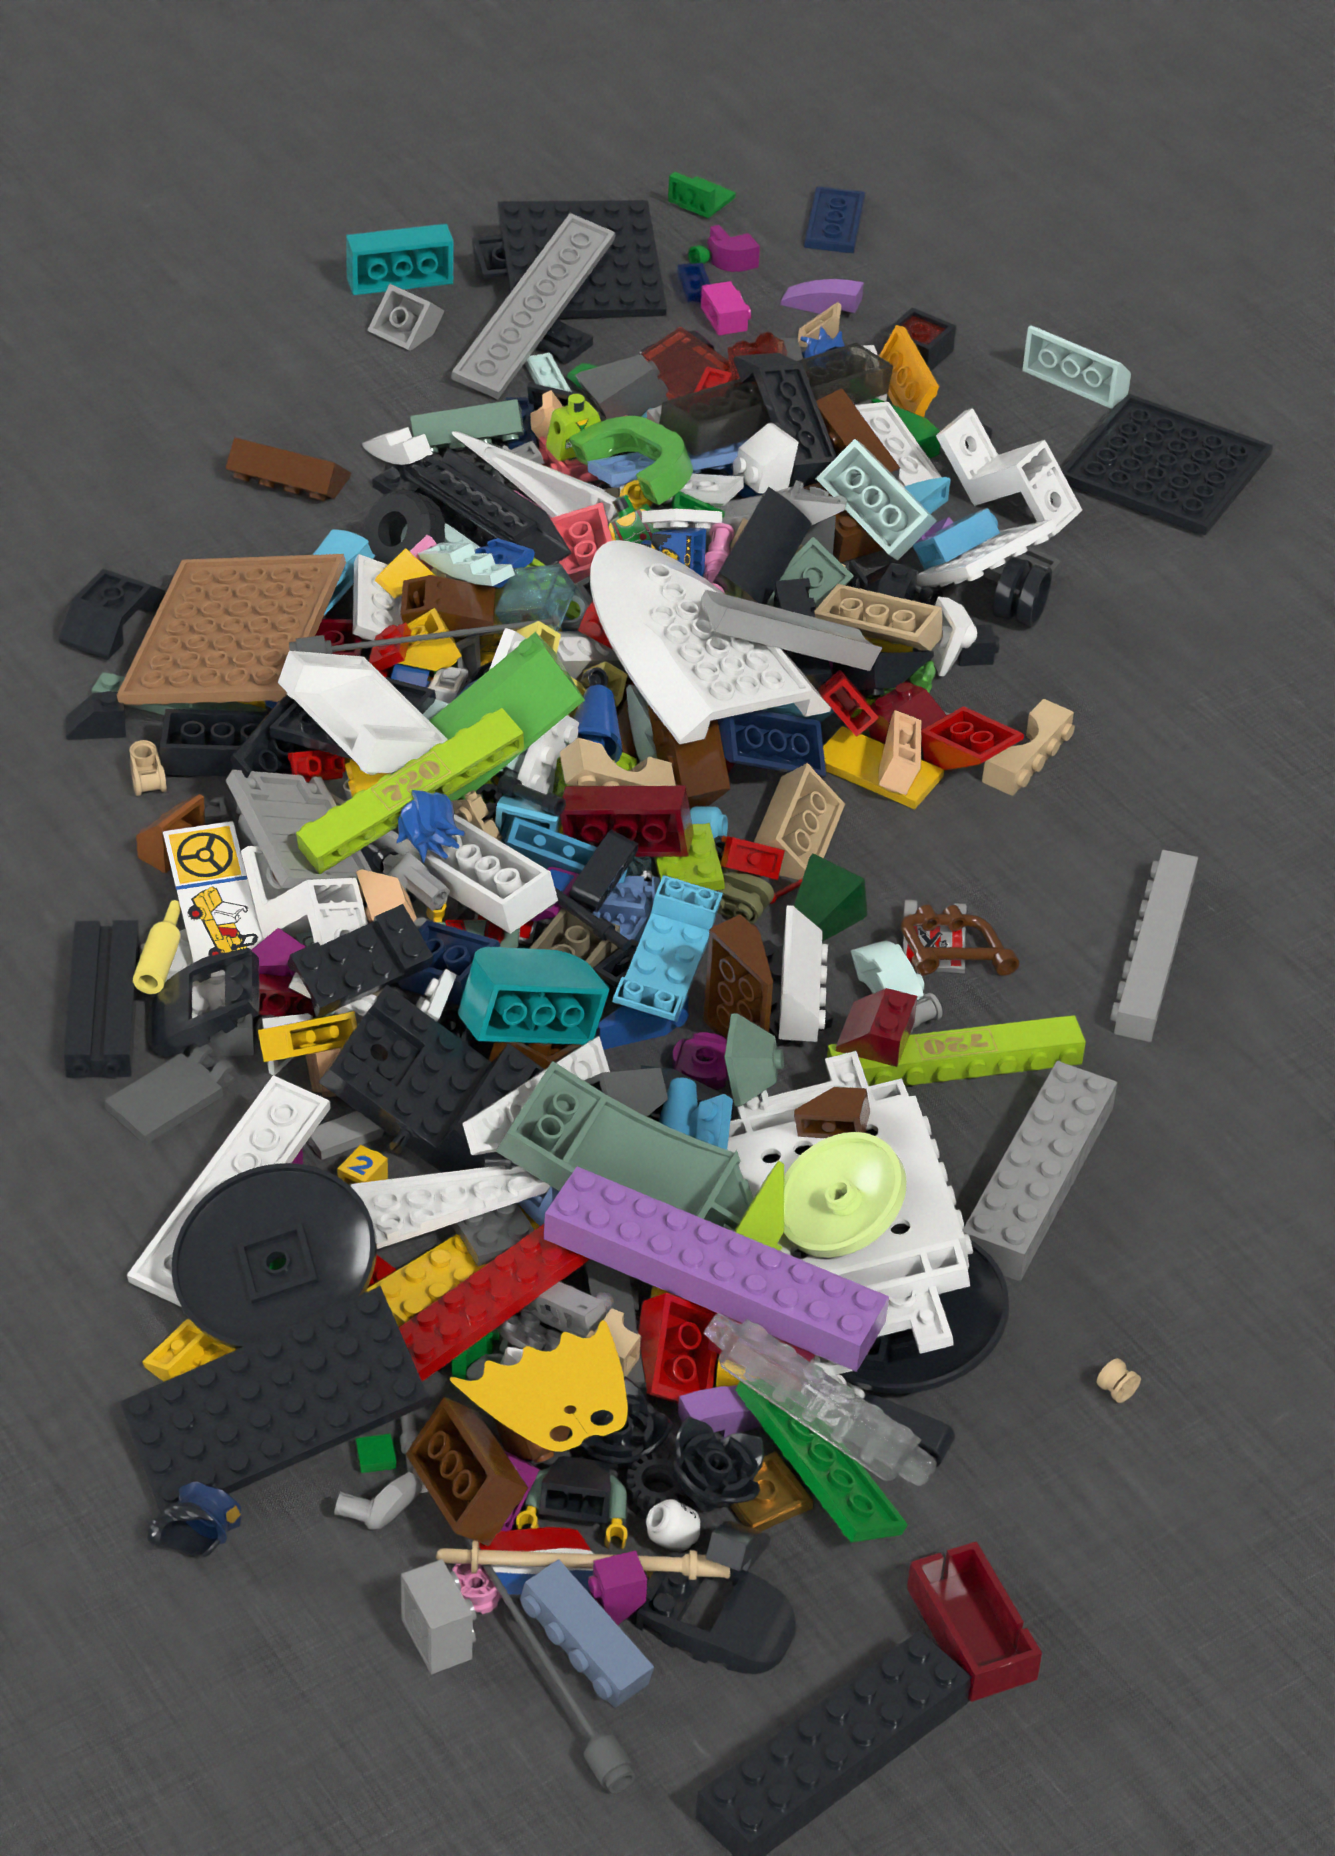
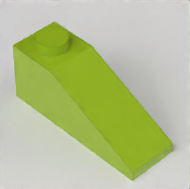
M778 1160L765 1178L734 1232L779 1251L782 1249V1246L778 1244V1241L784 1233V1163Z

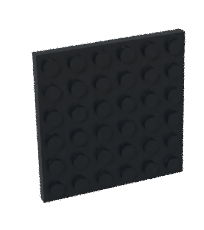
M648 200L498 201L497 212L500 233L502 235V246H504L503 253L505 267L507 268L509 294L571 213L616 233L613 243L558 318L666 316L667 305Z
M1128 393L1061 471L1070 487L1081 489L1097 497L1108 499L1121 506H1127L1143 514L1154 516L1170 524H1175L1194 533L1206 536L1272 454L1273 445Z

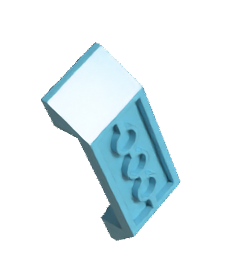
M663 875L655 894L649 920L625 977H621L612 1002L677 1022L708 944L709 929L714 925L723 893Z

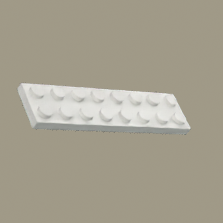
M273 1075L128 1272L127 1278L129 1283L182 1307L174 1290L171 1263L177 1236L187 1216L205 1195L225 1180L241 1172L263 1165L292 1163L330 1110V1101Z

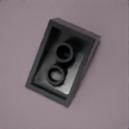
M934 651L879 653L870 671L832 662L833 675L841 670L863 696V690H867V695L885 694V688H896L897 685L904 682L934 657Z

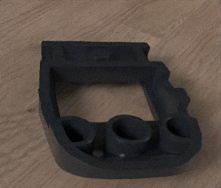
M249 948L207 956L185 967L165 982L164 988L156 994L149 1014L148 1043L154 1052L165 1057L183 1053L188 1045L194 1043L198 1047L210 1043V1036L221 1030L228 1033L238 1026L239 1018L251 1014L253 1017L259 1015V957ZM220 970L225 971V1006L192 1018L193 982L197 980L201 983L210 979L211 973Z
M672 1552L670 1557H683L685 1554ZM730 1568L729 1578L718 1577L732 1581V1585L735 1588L710 1632L681 1622V1619L704 1578L713 1580L714 1577L696 1576V1580H688V1576H685L682 1572L664 1571L666 1577L650 1602H646L637 1613V1629L642 1631L645 1625L662 1634L661 1642L672 1648H675L677 1645L693 1653L692 1659L707 1664L708 1660L725 1663L727 1670L743 1674H760L776 1667L784 1658L796 1633L794 1611L786 1596L767 1581L743 1569L738 1571Z

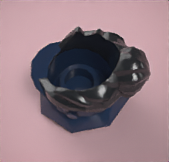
M196 1481L179 1487V1502L172 1503L168 1508L163 1509L162 1514H158L156 1518L152 1519L147 1529V1539L152 1545L160 1549L166 1547L176 1549L182 1554L190 1555L191 1557L199 1554L207 1557L219 1544L226 1542V1532L240 1526L241 1505L224 1490Z

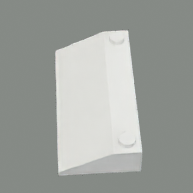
M300 651L288 652L278 683L287 691V695L293 698L360 766V770L364 773L376 775L377 773L396 772L403 768L408 761L418 759L428 753L436 744L444 743L448 740L364 657Z

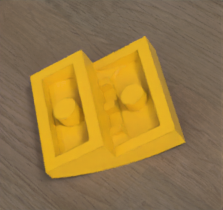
M186 1319L142 1362L147 1370L165 1382L237 1349L211 1339L200 1331L191 1320Z

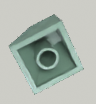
M731 1014L725 1051V1062L735 1106L744 1105L777 1083L778 1069H783L784 1067L782 1049L777 1050L775 1036L739 1014Z

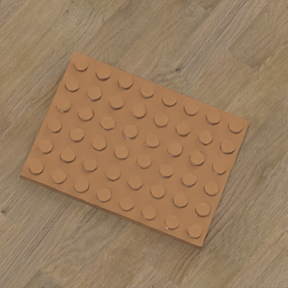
M344 554L182 560L117 693L118 701L124 703V705L132 704L135 706L142 704L167 705L170 703L280 701L287 693L278 681L290 651L289 642H296V638L316 635L345 567Z

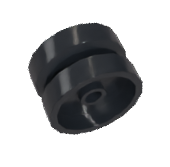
M1011 557L1005 565L997 585L993 602L994 615L1004 619H1011L1016 614L1018 623L1034 627L1039 621L1047 603L1052 583V568L1035 564L1030 569L1028 561Z

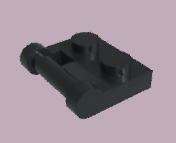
M556 320L537 345V348L558 357L559 361L568 364L593 346V336Z

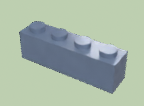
M559 1559L525 1581L520 1598L523 1609L530 1617L536 1618L545 1628L546 1635L555 1645H560L568 1654L572 1666L589 1678L600 1698L607 1699L616 1708L649 1684L654 1666Z

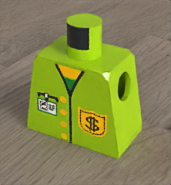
M570 395L567 406L557 408L552 412L546 448L558 462L576 457L569 437L593 424L601 422L598 412L588 401H585L583 395Z

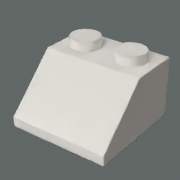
M768 423L738 448L737 457L733 462V475L743 477V482L757 493H765L768 487L775 491L786 489L789 487L799 442L773 423Z

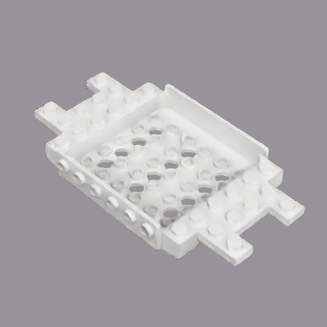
M857 1051L825 1059L830 1082L770 1097L767 1090H765L744 1105L737 1106L740 1119L730 1121L727 1150L735 1152L737 1149L741 1161L739 1167L743 1179H747L754 1198L765 1178L777 1163L764 1162L762 1160L764 1156L775 1153L781 1156L779 1161L784 1163L785 1175L793 1162L800 1156L795 1153L796 1148L807 1145L811 1147L826 1139L798 1137L794 1118L796 1108L833 1087L867 1088L870 1115L866 1131L871 1129L877 1131L876 1137L885 1141L901 1160L907 1180L903 1205L890 1227L878 1239L861 1250L848 1255L830 1258L809 1254L801 1260L889 1296L886 1323L877 1337L912 1328L920 1354L953 1346L952 1333L938 1294L970 1286L968 1255L973 1254L969 1235L963 1233L965 1228L960 1209L955 1210L954 1208L956 1200L952 1186L946 1185L948 1178L944 1163L938 1162L937 1158H940L936 1140L935 1138L930 1139L931 1128L928 1117L922 1116L916 1096L908 1095L902 1078L868 1087ZM903 1223L910 1227L904 1234H894L891 1232V1228L896 1224ZM783 1233L778 1241V1244L782 1246L780 1251L791 1255L798 1248ZM815 1354L813 1364L818 1379L852 1371Z

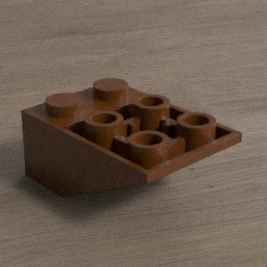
M434 575L403 580L400 615L403 623L406 622L408 624L436 608L449 631L493 626L496 590L494 587Z

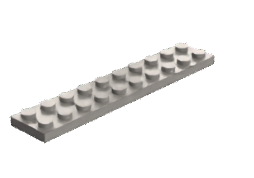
M570 213L453 369L451 379L499 399L613 243L616 232Z

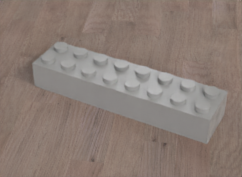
M1059 1061L1055 1063L964 1226L965 1229H963V1233L968 1234L970 1240L991 1255L1004 1276L1017 1281H1021L1113 1110L1117 1081Z

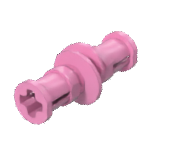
M717 523L710 528L711 543L708 546V552L705 553L703 577L725 594L724 589L720 585L713 583L731 551L730 543L734 539L735 531L728 524Z

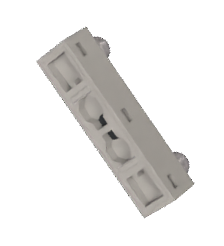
M558 1282L519 1312L533 1314L541 1322L578 1337L586 1338L591 1330L596 1331L600 1322L604 1320L607 1315L606 1313L614 1305V1298L606 1291H601L595 1296H591L572 1286Z

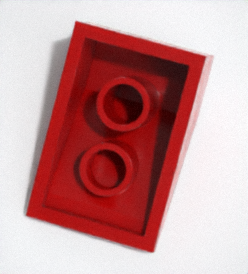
M964 706L921 730L924 761L944 770L982 764L1024 739L1023 733Z
M663 1293L643 1301L638 1335H641L640 1349L647 1394L679 1404V1396L713 1388L717 1353L707 1348L715 1320L720 1315L719 1313L668 1293Z

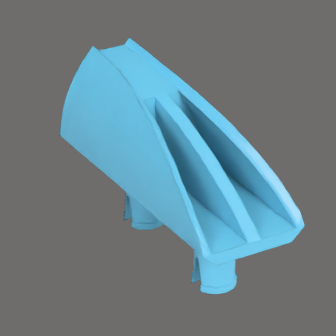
M331 530L313 554H344L346 561L325 614L353 585L354 561L358 554L374 559L376 556L369 547V541L357 534L344 530Z

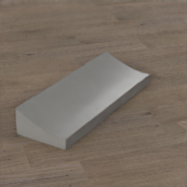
M705 590L701 598L713 629L717 633L868 671L871 670L882 647L867 641L857 628L710 590Z

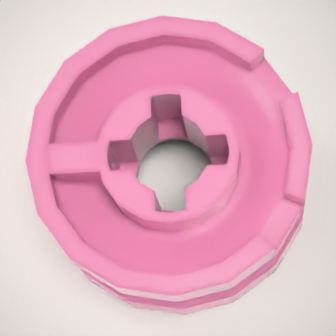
M456 1564L452 1571L456 1573L459 1579L461 1594L464 1599L469 1598L475 1612H481L483 1615L491 1612L498 1606L499 1599L502 1597L482 1565L478 1564L477 1573H471V1564Z

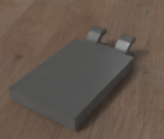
M208 1044L201 1047L196 1046L188 1058L180 1053L105 1099V1110L146 1145L223 1097L222 1088L231 1085L235 1081V1078L228 1073L234 1069V1066L224 1059L219 1061L212 1072H210L208 1068L214 1064V1060L208 1055L213 1052V1048Z

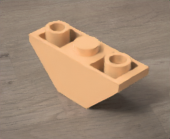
M363 869L356 871L360 882L358 886L362 902L367 903L364 910L369 923L374 922L375 916L401 904L405 906L413 922H415L417 917L411 900L398 878Z

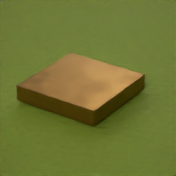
M775 1451L764 1456L761 1469L754 1477L753 1481L758 1482L760 1486L757 1498L730 1506L743 1525L764 1531L812 1509L813 1499Z

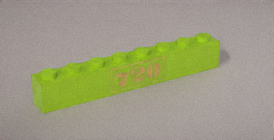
M503 708L494 713L484 715L476 724L459 730L454 737L444 743L436 744L428 753L418 759L408 761L400 770L383 776L372 787L357 792L352 799L342 805L332 807L324 816L314 822L310 821L304 824L296 832L298 849L319 874L323 873L398 827L401 809L407 803L414 800L411 793L412 790L429 793L439 792L449 796L524 750L523 731Z
M1072 1015L910 1035L898 1067L860 1057L859 1060L868 1087L901 1078L904 1085L909 1086L1053 1068L1057 1061L1071 1066L1080 1065L1083 1061L1086 1041L1076 1016ZM837 1044L828 1045L827 1058L845 1053L836 1051Z

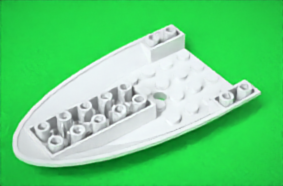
M610 541L596 551L590 567V587L593 603L601 625L629 677L679 744L705 739L711 720L794 703L805 717L830 712L831 707L783 649L714 631L701 598L705 590L724 593L704 577L668 555L634 542Z

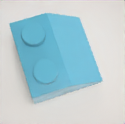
M503 794L497 803L495 824L503 837L501 841H504L506 832L515 817L560 833L562 826L560 815L557 816L544 811L536 803L519 796L513 798L506 794Z

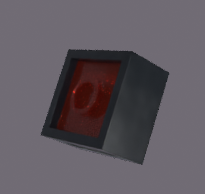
M912 307L887 328L884 333L883 348L896 325L905 327L929 370L932 371L954 351L956 325Z

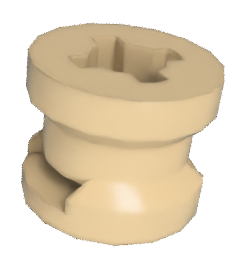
M1119 1358L1110 1361L1097 1377V1385L1103 1390H1109L1112 1398L1118 1403L1129 1399L1137 1390L1141 1381L1140 1376L1134 1371H1128L1126 1364Z

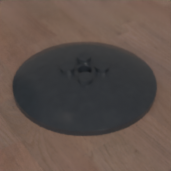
M277 1163L249 1169L225 1180L212 1189L193 1208L183 1223L175 1242L171 1263L172 1280L177 1299L188 1318L200 1331L221 1344L240 1349L364 1294L373 1275L376 1263L377 1238L375 1227L367 1207L357 1192L338 1176L326 1170L295 1163ZM277 1258L286 1259V1263L282 1268L278 1270L269 1268L273 1260Z
M893 1227L891 1232L894 1234H904L910 1227ZM971 1240L973 1254L968 1255L970 1286L938 1294L952 1333L953 1346L920 1354L912 1328L890 1333L892 1352L886 1372L859 1368L857 1372L852 1370L839 1375L846 1382L863 1389L882 1393L902 1394L941 1387L975 1369L989 1356L1000 1341L1009 1315V1296L1006 1281L998 1264L991 1255Z

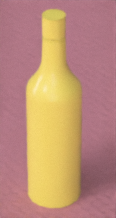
M174 900L170 902L164 920L154 924L148 934L133 976L134 986L143 993L156 994L164 988L180 942V932L176 927L181 911L179 901Z

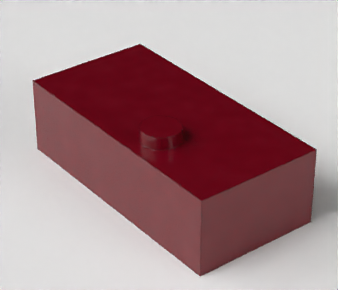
M686 785L565 786L562 798L565 799L566 806L560 815L564 835L598 847L612 829L639 843L635 857L689 856L694 831Z

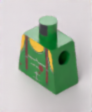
M624 495L612 502L619 515L608 524L613 541L621 540L641 544L643 540L652 541L653 533L665 530L654 529L653 523H642V511L651 510L646 503L634 509L628 495Z

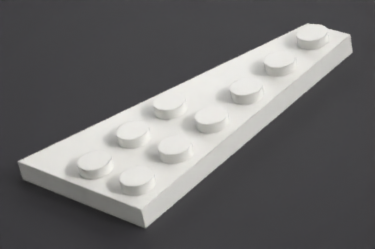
M599 1036L556 1062L582 1080L602 1072H610ZM547 1069L462 1123L471 1155L496 1152L507 1131Z
M492 1166L351 1184V1187L363 1200L370 1213L376 1232L377 1249L547 1193L551 1187L520 1166H512V1170H505V1166Z

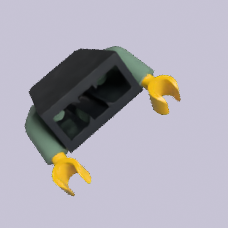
M581 1455L578 1458L560 1456L552 1467L538 1472L524 1502L526 1511H522L516 1517L517 1530L522 1529L525 1524H532L531 1528H539L536 1516L537 1511H539V1514L607 1523L609 1520L611 1525L606 1530L605 1546L609 1549L610 1537L617 1536L622 1540L621 1549H623L628 1534L627 1529L622 1525V1522L626 1520V1489L615 1476L610 1475L608 1463L596 1461L589 1455Z

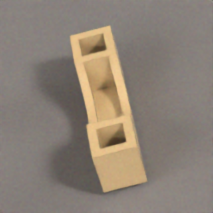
M1043 699L1029 713L1026 736L1031 741L1023 745L1011 746L985 761L982 782L1011 796L1021 787L1024 788L1031 776L1036 771L1039 772L1043 768L1045 761L1050 756H1054L1060 745L1064 741H1068L1073 735L1075 728L1072 724L1074 712Z
M577 738L560 751L565 784L676 786L671 762L647 757L634 768L627 771L613 762L602 744L582 738Z

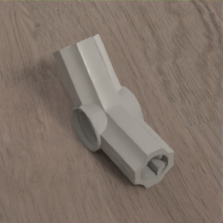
M407 852L405 855L389 854L383 860V874L398 878L407 894L410 892L432 911L441 908L445 904L450 890L439 879L430 874L429 870L411 853Z

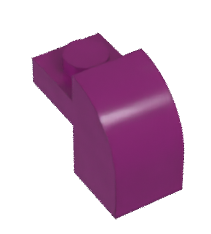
M720 225L710 227V237L707 240V244L712 252L711 263L715 267L730 272H741L759 268L760 245L749 233L730 237Z

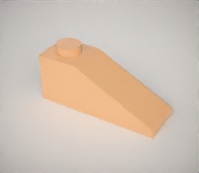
M894 710L879 767L878 785L883 786L890 792L906 795L921 768V720Z

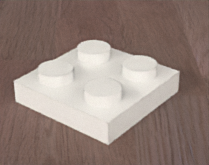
M690 509L642 511V523H653L654 529H670V527L676 529H710V524L722 523V512Z

